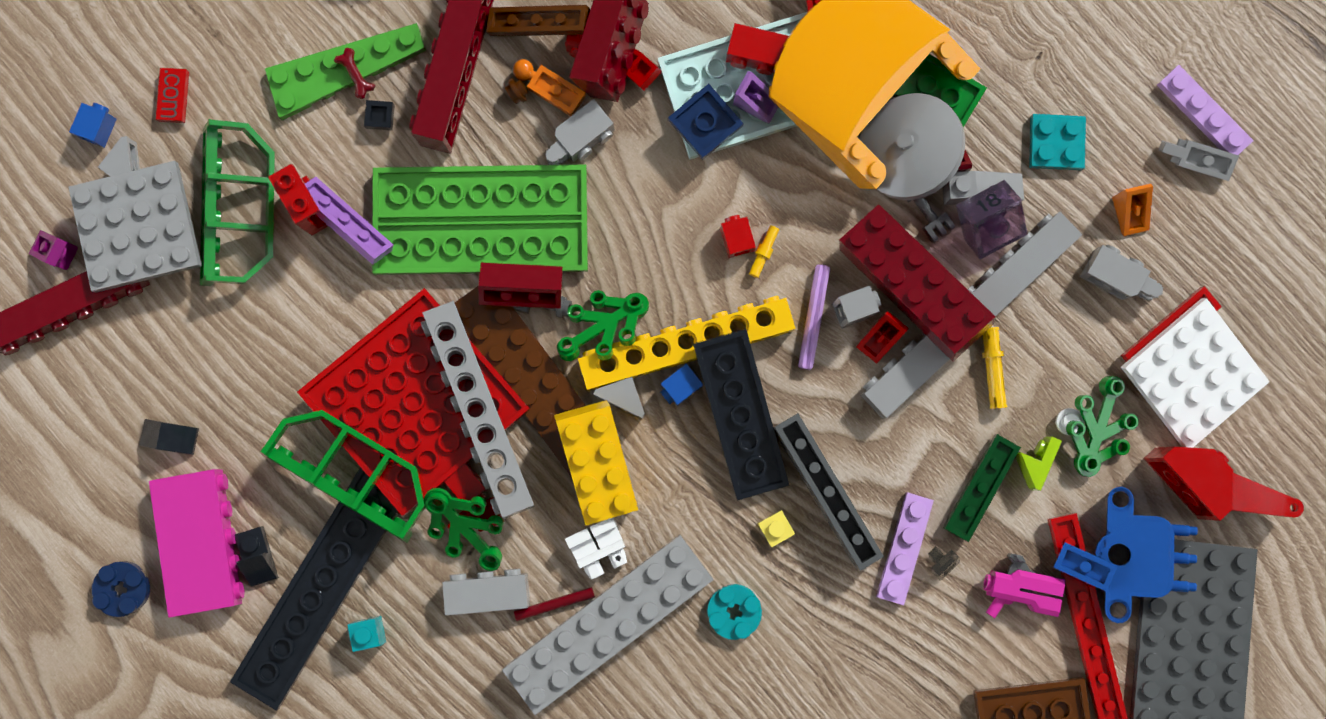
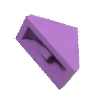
M748 71L735 93L733 105L765 123L771 122L778 109V106L768 97L769 88L756 75Z

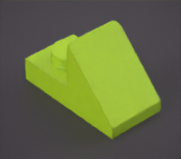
M1053 436L1044 437L1035 447L1034 454L1037 455L1036 458L1021 452L1017 454L1016 460L1029 489L1041 491L1061 445V440Z

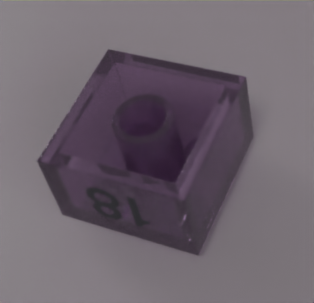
M1005 180L956 205L964 240L979 259L1028 235L1021 198Z

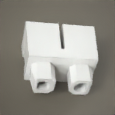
M614 518L590 526L592 534L588 527L565 538L579 568L583 567L591 580L604 574L599 559L607 555L614 568L627 563L626 554L623 549L625 543ZM593 536L595 537L600 549H598Z

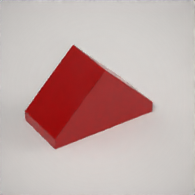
M887 311L880 316L856 348L877 364L909 328Z

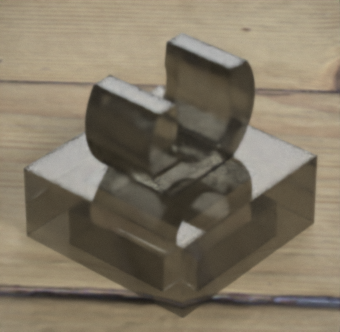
M935 546L928 553L929 558L935 563L931 568L932 572L940 581L960 563L959 556L952 550L944 555Z

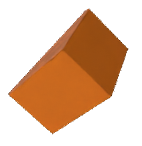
M1152 184L1125 189L1112 197L1123 236L1149 231L1153 194Z

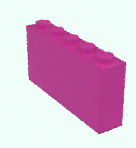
M212 469L149 481L168 618L242 604L245 591L243 583L239 582L238 571L240 569L236 562L240 561L238 555H235L236 532L234 528H231L230 517L233 511L230 501H227L226 490H228L229 484L226 474H223V469Z

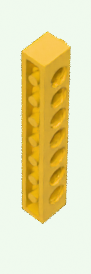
M773 296L764 299L763 305L754 307L753 303L738 307V312L729 315L727 311L713 314L712 319L705 322L698 318L686 322L687 327L676 330V326L661 329V334L650 337V333L639 335L636 337L634 344L630 346H624L620 341L615 342L612 345L613 356L611 358L615 360L616 367L611 372H604L601 369V362L603 360L598 358L595 349L582 353L583 357L578 358L586 389L587 391H592L630 377H640L697 360L694 347L682 349L678 344L679 338L687 335L693 339L694 343L706 340L704 332L708 328L716 329L719 336L732 332L730 324L733 321H741L744 324L750 344L793 332L796 328L787 298L779 299V296ZM760 313L767 314L770 317V324L765 327L760 326L756 321V316ZM657 343H663L667 346L668 352L663 357H657L652 352L653 346ZM633 350L640 352L642 355L641 361L635 365L628 363L626 360L627 354Z

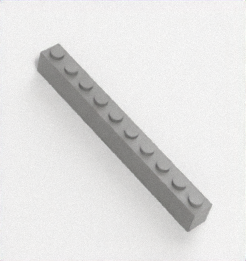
M1061 212L1054 216L1047 214L1037 223L1040 228L1034 234L1029 231L1018 241L1021 246L1015 252L1010 249L999 259L1001 265L997 269L989 268L979 278L982 283L976 288L972 285L968 288L995 316L1082 236L1080 231ZM923 332L921 333L924 337L917 343L912 340L902 349L904 355L898 361L893 358L882 368L885 373L879 379L874 376L863 386L866 391L860 396L882 419L892 414L949 360Z

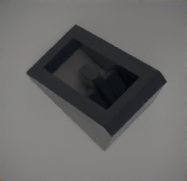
M145 419L139 445L157 450L194 455L199 428Z

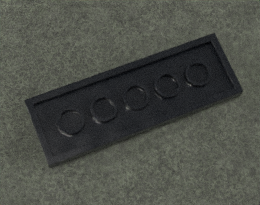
M744 328L693 343L737 501L790 486L747 330Z

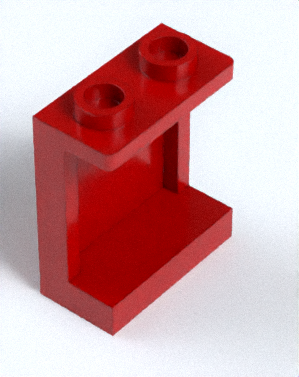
M289 164L268 177L297 226L311 236L328 227L316 215L320 209L305 183L310 181L307 175L301 178L295 166Z

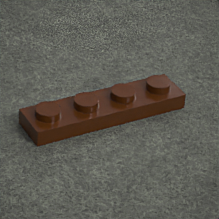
M587 5L490 7L486 33L490 36L583 35L590 8Z

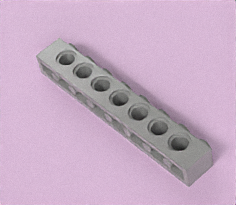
M454 301L422 312L425 321L421 322L426 337L432 336L435 343L434 346L430 347L435 361H442L445 369L440 372L446 387H452L455 395L450 397L456 413L461 411L465 420L460 423L465 438L471 436L475 447L470 448L476 464L481 462L484 473H481L480 477L485 489L491 488L495 497L490 500L495 515L501 514L502 518L506 519L535 507ZM449 329L454 332L453 338L449 341L439 339V335L443 330ZM455 354L462 355L464 360L461 365L454 367L449 364L451 356ZM464 379L474 382L473 388L468 392L459 390V384ZM474 404H479L484 408L482 415L479 417H471L468 414L469 408ZM488 429L494 433V437L489 443H482L478 440L479 433L482 430ZM493 455H500L504 458L503 465L498 469H492L488 465V461ZM504 480H509L514 484L513 491L508 495H503L498 491L499 484Z

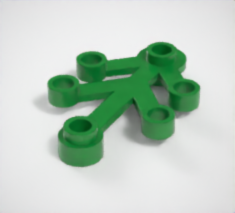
M600 290L594 291L590 295V301L594 308H617L618 310L613 313L583 310L581 305H571L568 308L570 321L574 323L584 321L596 324L573 338H562L557 344L560 358L564 361L575 360L580 354V346L604 332L602 342L597 344L595 350L599 359H610L613 356L612 345L617 325L625 318H627L625 328H622L618 334L620 342L624 346L634 344L636 341L635 330L637 321L645 316L649 309L647 297L641 293H632L626 298L609 297ZM596 298H603L599 302L595 301ZM576 311L580 312L577 316L572 315ZM627 334L632 335V336H631L630 338H628V339H624V338H623V337H624L625 335H627ZM571 345L570 348L564 349L565 346ZM602 349H609L606 353H600Z
M1106 376L1099 383V390L1104 398L1097 419H1095L1092 412L1094 400L1091 396L1079 395L1075 399V407L1080 411L1084 423L1072 420L1068 422L1066 432L1071 436L1078 453L1074 458V467L1082 476L1092 477L1096 475L1100 470L1102 462L1115 455H1126L1130 450V444L1127 440L1114 439L1111 446L1099 451L1102 441L1124 429L1134 430L1138 426L1137 416L1128 413L1122 414L1117 421L1107 425L1116 397H1119L1125 390L1124 382L1117 376ZM1084 399L1086 400L1085 407H1083L1082 405ZM1128 418H1130L1129 426L1127 425ZM1075 425L1078 426V431L1076 433L1074 432ZM1086 428L1090 436L1088 446L1083 437ZM1120 443L1122 444L1121 451L1118 449Z
M441 488L428 490L424 497L425 507L431 513V523L427 530L428 535L433 539L443 537L446 529L445 524L442 522V516L444 515L450 521L449 541L445 548L446 554L452 558L461 555L463 543L460 541V536L462 534L481 554L479 558L480 566L487 571L497 570L503 557L500 549L496 546H489L474 529L485 530L496 535L502 532L504 520L497 515L489 517L488 520L460 515L455 510L470 511L471 514L476 516L482 515L487 506L486 500L482 497L475 496L470 501L453 498L446 490Z

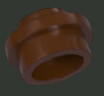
M511 78L509 84L505 86L506 92L515 104L526 102L527 88L521 80L516 82Z

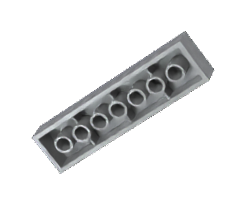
M679 534L508 663L502 671L534 715H536L712 582L713 578Z

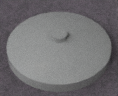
M920 93L906 94L889 100L862 130L859 138L886 167V177L877 190L888 197L898 200L920 199L940 190L957 172L965 151V133L956 113L941 99Z

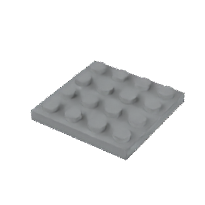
M171 161L68 187L92 292L97 293L202 266L178 162Z

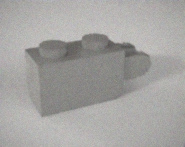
M594 99L556 128L555 137L557 142L550 146V149L545 154L548 165H560L569 158L573 162L577 159L581 161L592 153L591 148L599 142L604 144L613 136L612 132L615 130L614 123Z
M1102 245L1094 249L1080 275L1084 280L1121 300L1138 296L1148 301L1158 298L1163 294L1164 287L1157 283L1156 280L1148 277L1151 271L1144 268V264L1141 261L1122 256L1120 250L1110 245Z

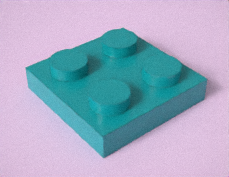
M1032 114L1030 116L1029 168L1079 171L1085 169L1086 116Z

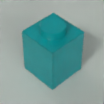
M381 615L347 624L352 652L378 647L386 643Z

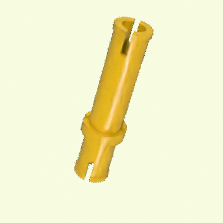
M991 327L983 334L984 353H982V358H985L989 407L990 409L1007 408L1002 366L1004 351H1001L999 327Z

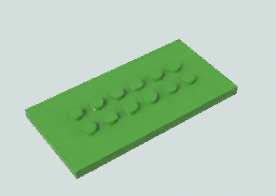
M587 165L373 168V227L393 244V249L389 254L372 265V273L374 275L480 273L481 262L563 266L562 272H588Z

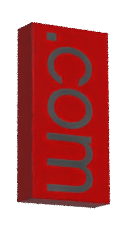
M160 68L156 120L158 122L185 123L189 71L187 69Z

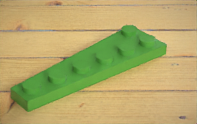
M415 23L265 68L279 118L281 120L287 119L311 107V104L319 100L328 99L334 96L336 92L348 86L349 88L355 86L346 68L334 62L335 56L342 55L347 47L355 51L354 62L363 79L382 73L389 67H394L425 52L426 49L418 24Z

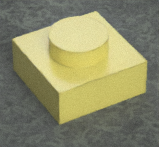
M782 510L757 523L770 547L795 534Z

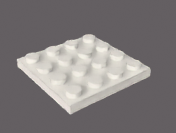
M1201 298L1121 366L1125 374L1182 447L1193 448L1269 383V380L1207 298Z

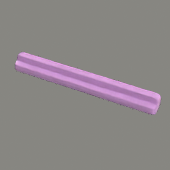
M817 265L815 267L798 367L801 369L811 370L814 364L830 267L826 265Z

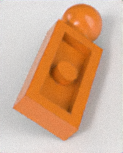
M521 59L513 66V74L518 80H530L527 85L529 91L569 116L574 115L586 96V92L543 65H540L538 70L534 71L531 62Z

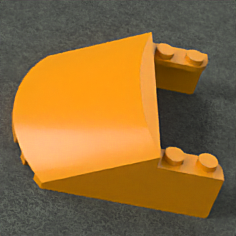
M821 0L803 16L787 38L779 61H776L774 67L775 73L772 86L769 88L768 97L858 188L877 189L886 177V167L857 137L930 52L959 80L972 79L981 68L948 34L950 30L948 27L910 0Z

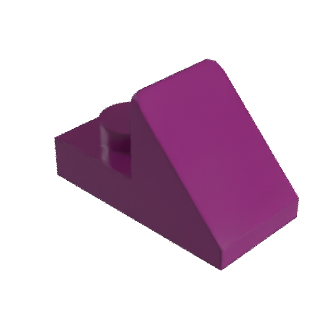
M40 230L29 254L51 266L67 270L78 247Z

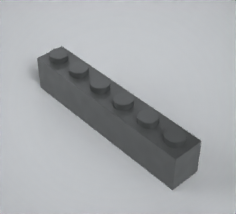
M799 413L775 426L774 431L854 567L861 571L883 558L884 555Z

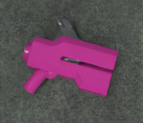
M1012 553L1007 554V557L1012 562L1007 573L991 570L990 574H986L983 589L986 591V595L995 597L986 613L994 619L1004 604L1009 605L1014 601L1026 604L1030 611L1055 617L1059 616L1062 605L1061 599L1035 594L1032 591L1063 597L1065 579L1037 574L1029 569L1023 556Z

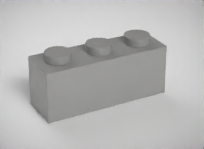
M521 569L504 570V575L494 576L493 571L477 572L476 578H466V573L450 575V580L442 582L445 616L523 609L530 606L528 573H521Z

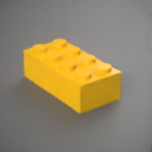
M601 401L554 415L585 526L638 511L608 401Z

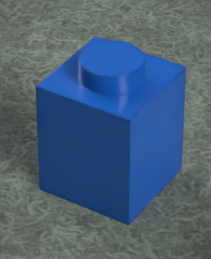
M94 102L92 106L81 103L69 132L82 140L105 148L117 119L108 113L109 109Z
M686 363L661 383L663 390L660 393L669 404L674 402L678 406L703 387V384Z

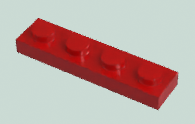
M1205 286L1200 287L1120 356L1127 362L1201 298H1207L1216 311L1222 306Z

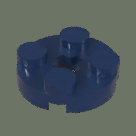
M120 561L103 566L93 580L92 603L97 609H100L109 616L123 617L130 615L147 602L150 594V581L141 571L143 569L133 562ZM121 581L123 582V587L127 588V592L119 596L117 591H115V586L119 585Z

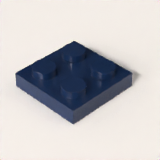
M709 83L668 117L671 125L702 160L744 125Z

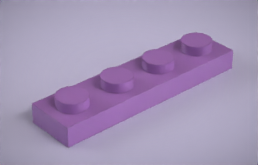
M317 177L305 183L320 209L316 215L372 265L392 251L393 244Z

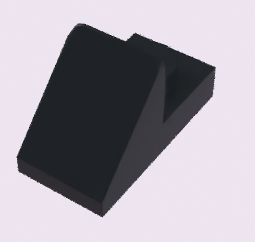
M264 526L235 534L241 556V561L236 562L250 586H256L279 578Z

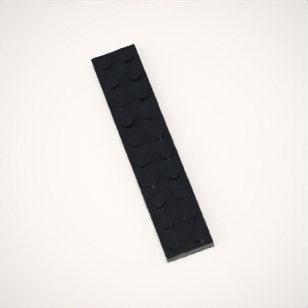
M361 467L346 492L351 488L360 493L368 481L369 476ZM374 485L364 503L369 506L372 502L387 510L384 515L394 520L398 513L397 509L380 489ZM339 502L230 680V683L274 710L280 709L385 535L386 530Z

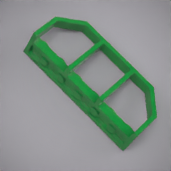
M209 119L203 127L200 260L202 266L200 267V286H212L214 283L244 284L273 258L274 187L268 177L275 172V152L248 123ZM218 129L243 131L267 157L266 178L221 174L222 159L217 158V148L222 146V132H218ZM217 182L266 186V225L221 222V212L216 210V200L221 199V184H217ZM216 229L266 233L265 257L243 277L220 276V265L215 263V253L220 252V237H216Z
M323 410L282 419L260 451L273 462L405 543H408L413 535L411 529L426 508L418 469ZM325 419L341 429V432L317 467L304 459L301 463L292 459L294 453L281 445L278 449L274 448L289 426ZM349 434L384 455L360 493L351 488L346 492L338 487L340 482L328 474L324 478L321 476ZM391 460L409 470L412 474L418 506L407 522L397 516L394 520L384 515L387 510L374 502L370 506L364 503V500Z

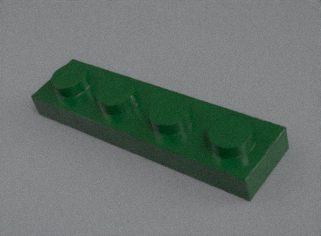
M999 434L993 436L943 529L966 542L970 541L1021 449L1020 446Z

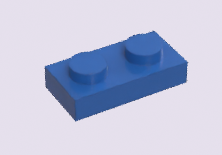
M1065 542L1053 568L1107 592L1118 565Z

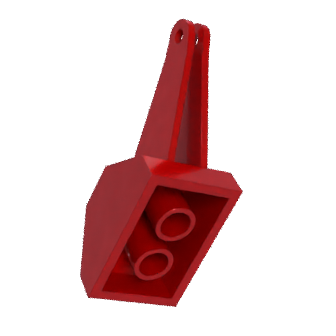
M1191 447L1154 448L1143 458L1198 519L1221 521L1230 511L1294 518L1299 517L1304 511V505L1299 499L1233 473L1234 470L1229 466L1228 458L1219 450Z

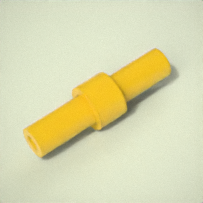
M772 225L769 226L762 244L759 243L755 255L757 256L749 275L759 278L766 260H769L773 253L772 246L780 230L779 228Z

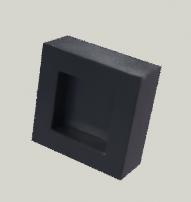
M366 100L364 127L366 129L393 131L395 104L388 101Z

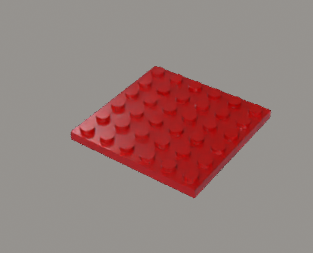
M425 288L297 391L313 412L325 411L418 469L423 497H425L428 490L440 487L460 467L472 460L473 456L470 448L475 447L471 436L465 438L460 423L465 421L461 411L456 413L450 397L455 396L452 387H446L440 374V372L445 370L442 361L436 362L430 347L435 345L432 336L426 337L421 322L425 321L422 312L440 306ZM449 329L443 330L439 335V339L449 341L453 338L454 332ZM470 341L506 431L525 415L530 408ZM455 354L450 357L449 364L454 367L459 366L463 363L464 357ZM469 379L462 380L459 384V390L462 392L470 391L473 388L474 382ZM474 404L469 408L468 414L471 417H479L482 415L484 408L479 404ZM320 419L337 438L341 429L325 419ZM488 429L482 430L479 433L478 440L482 443H489L493 439L494 433ZM350 434L342 444L370 478L384 455ZM391 460L375 485L404 517L418 505L413 478L409 470Z

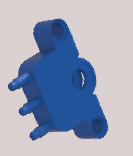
M1116 487L1108 494L1106 535L1098 542L1095 551L1097 557L1109 562L1111 561L1108 557V551L1111 546L1124 544L1130 551L1129 560L1123 565H1118L1107 592L1105 591V613L1115 623H1124L1130 618L1132 596L1158 598L1167 595L1170 591L1195 592L1197 590L1196 583L1174 580V563H1197L1196 555L1174 552V536H1196L1198 528L1189 525L1171 524L1165 518L1158 516L1134 515L1133 494L1124 487ZM1124 492L1127 494L1128 504L1125 507L1114 505L1112 501L1114 493ZM1115 602L1123 603L1126 606V613L1122 617H1114L1110 613V606Z

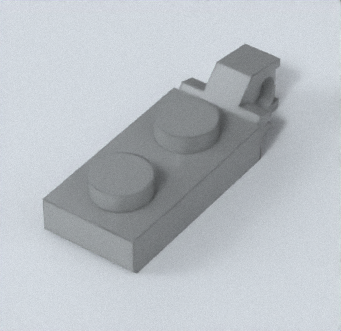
M1179 139L1177 145L1162 140L1158 150L1172 155L1170 162L1176 163L1175 165L1226 181L1230 180L1239 155L1187 139Z

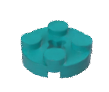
M730 584L723 586L712 594L708 602L707 614L710 625L717 634L727 639L737 640L749 637L757 629L761 621L762 609L759 599L751 589L741 584ZM735 604H738L742 615L731 619L727 608H733Z

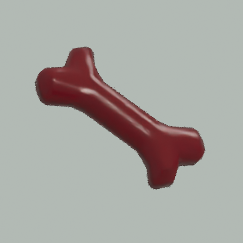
M347 47L342 55L335 56L334 62L346 68L355 84V97L364 99L367 92L374 91L375 84L368 83L363 79L354 62L355 51Z

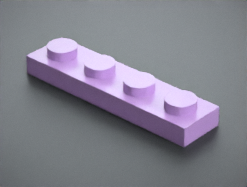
M1180 65L1175 67L1157 84L1218 149L1239 155L1254 141Z
M908 492L905 493L876 597L901 605L905 604L934 500Z

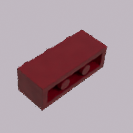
M481 262L478 285L479 305L561 309L563 266Z

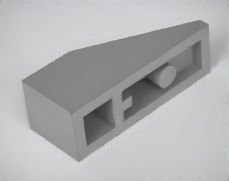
M956 172L952 179L943 187L944 205L977 204L978 200L982 203H989L985 199L989 194H996V198L1001 199V202L1024 200L1022 174Z

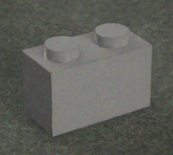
M867 286L838 297L832 303V306L842 329L872 318L879 312L878 307L881 306V302L877 292L872 291L871 287Z

